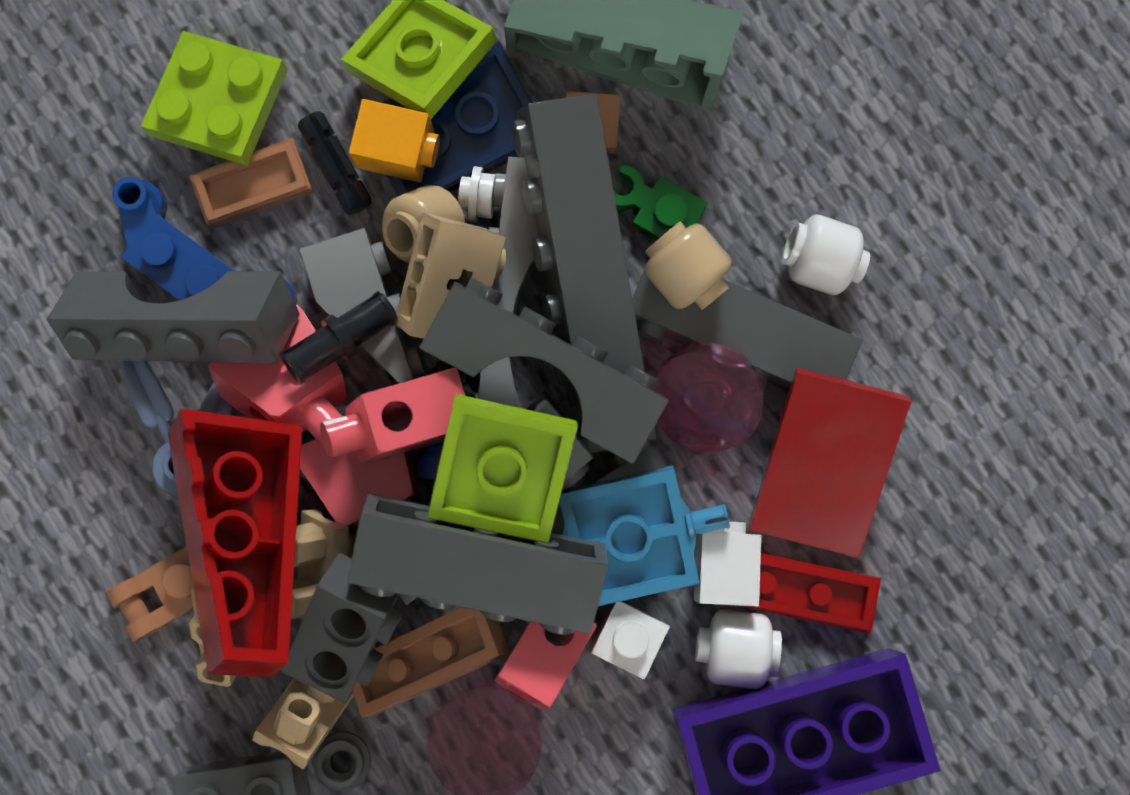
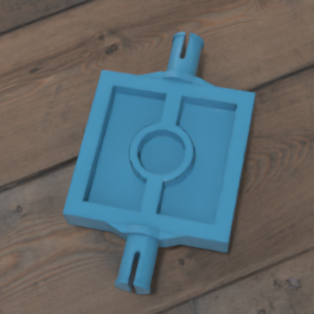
M673 466L562 490L559 499L564 520L563 535L605 544L609 566L598 606L700 584L694 558L696 535L730 528L725 503L690 512L680 496Z

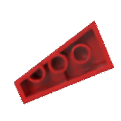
M181 408L168 432L207 671L208 674L270 678L285 667L289 660L302 425Z

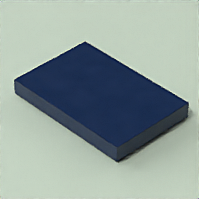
M500 42L493 45L431 119L434 133L440 135V145L434 167L425 166L422 182L419 183L386 175L397 197L424 185L440 186L452 192L460 187L462 176L471 177L474 166L483 167L484 173H488L508 163V157H519L513 145L511 124L512 121L518 120L516 111L533 102ZM391 98L381 102L384 104L407 108Z

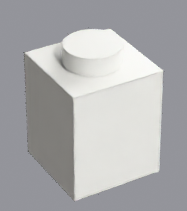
M730 522V528L728 529L724 528L697 534L695 563L700 584L694 585V601L701 604L759 606L761 535L746 534V523Z
M624 601L611 603L590 646L591 654L645 680L670 626L666 622Z

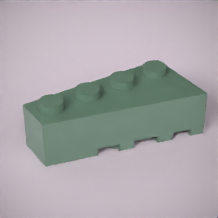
M513 0L504 25L505 41L508 47L710 112L744 12L691 0Z

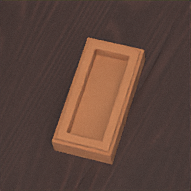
M293 138L254 151L248 166L229 160L189 175L206 225L210 229L314 192L298 146Z

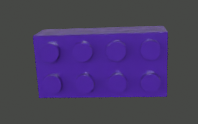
M890 648L766 682L759 689L745 688L671 709L695 795H859L941 771L907 655Z

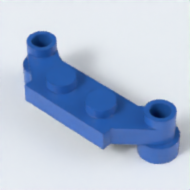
M124 177L114 185L112 197L119 209L127 249L121 255V258L178 300L186 299L202 292L228 271H235L164 219L168 208L167 199L163 192L157 189L154 184L135 177ZM140 194L139 199L132 204L134 198ZM285 281L292 298L294 295V302L297 305V294L294 288Z

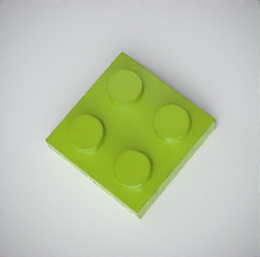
M392 0L341 58V61L347 73L408 109L429 113L430 119H432L497 42V38L492 26L444 0Z
M182 31L140 127L148 136L248 166L288 69L282 59Z
M455 394L427 518L549 543L578 427L576 420Z

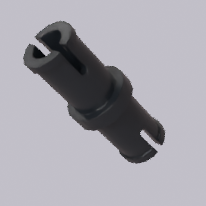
M376 291L370 298L338 318L331 314L321 321L322 328L287 350H282L279 352V356L293 379L301 385L306 379L337 359L343 357L345 360H348L358 353L357 347L389 326L397 324L398 316L385 295Z

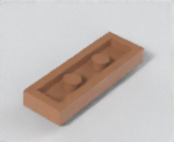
M459 607L389 641L387 645L383 644L375 648V650L384 655L369 685L365 686L357 682L353 689L361 718L380 714L510 654L511 652L500 622L485 617L481 614L480 610Z

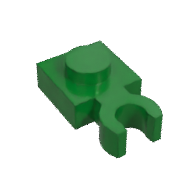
M622 165L619 169L618 176L623 180H627L632 185L633 190L625 196L614 192L617 210L633 209L637 211L638 214L632 223V227L656 241L680 221L686 228L697 224L708 202L661 175L652 189L644 184L643 177L637 169L628 165Z

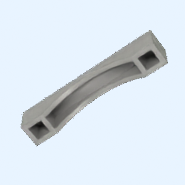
M508 157L506 174L496 173L493 191V206L502 207L499 228L490 227L489 230L506 237L503 246L506 250L505 267L501 276L494 280L492 288L503 294L498 305L516 314L518 304L528 281L537 268L533 256L532 240L534 237H539L535 214L529 215L523 201L522 181L528 179L525 158ZM511 357L496 361L481 371L479 392H473L477 399L522 408L516 394Z

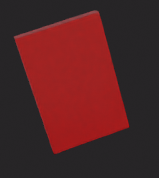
M796 367L749 520V530L860 558L911 405L909 396Z

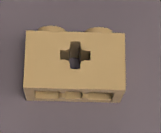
M423 212L396 312L398 316V323L396 325L409 336L424 339L453 286L450 285L447 289L449 279L455 280L461 276L459 284L466 287L472 277L492 288L494 280L501 276L505 267L506 250L503 246L506 237L483 227Z

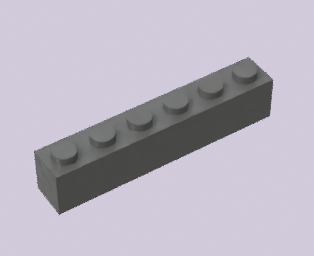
M597 93L529 103L516 111L518 120L512 121L511 133L517 156L525 157L528 179L522 181V195L527 213L529 215L535 214L539 237H534L532 240L533 256L538 271H545L549 294L543 295L542 300L544 316L556 323L554 327L556 335L563 341L572 345L578 335L608 352L603 363L623 374L629 364L645 372ZM554 366L559 385H566L570 407L563 408V413L569 419L576 420L577 422L578 402L574 387L569 378ZM653 428L647 441L656 439L655 428ZM586 439L589 442L591 453L607 450Z

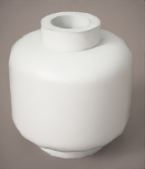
M815 214L809 217L803 224L796 222L792 227L783 249L782 264L788 266L789 277L797 284L830 295H838L851 282H861L869 265L870 252L863 250L864 239L860 229Z
M725 609L719 610L712 617L709 628H698L695 661L706 663V674L713 684L759 689L765 685L768 676L777 677L782 650L781 631L773 630L769 618L763 614Z

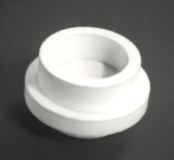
M474 166L471 177H461L458 202L462 210L468 211V222L477 223L479 218L492 219L493 191L496 174L484 173L483 167Z

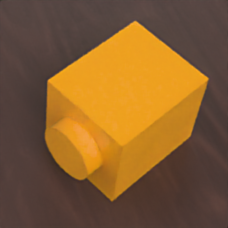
M362 99L349 155L357 169L421 183L425 166L433 168L436 163L440 135L434 133L429 113Z

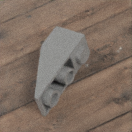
M365 228L300 248L315 300L329 315L332 314L338 318L370 298L376 291L383 293L393 306L395 312H397L401 296L399 293L390 296L384 279V275L393 273L385 246L382 241L373 244ZM396 324L389 326L361 344L399 383L426 376L417 347H406L401 329Z

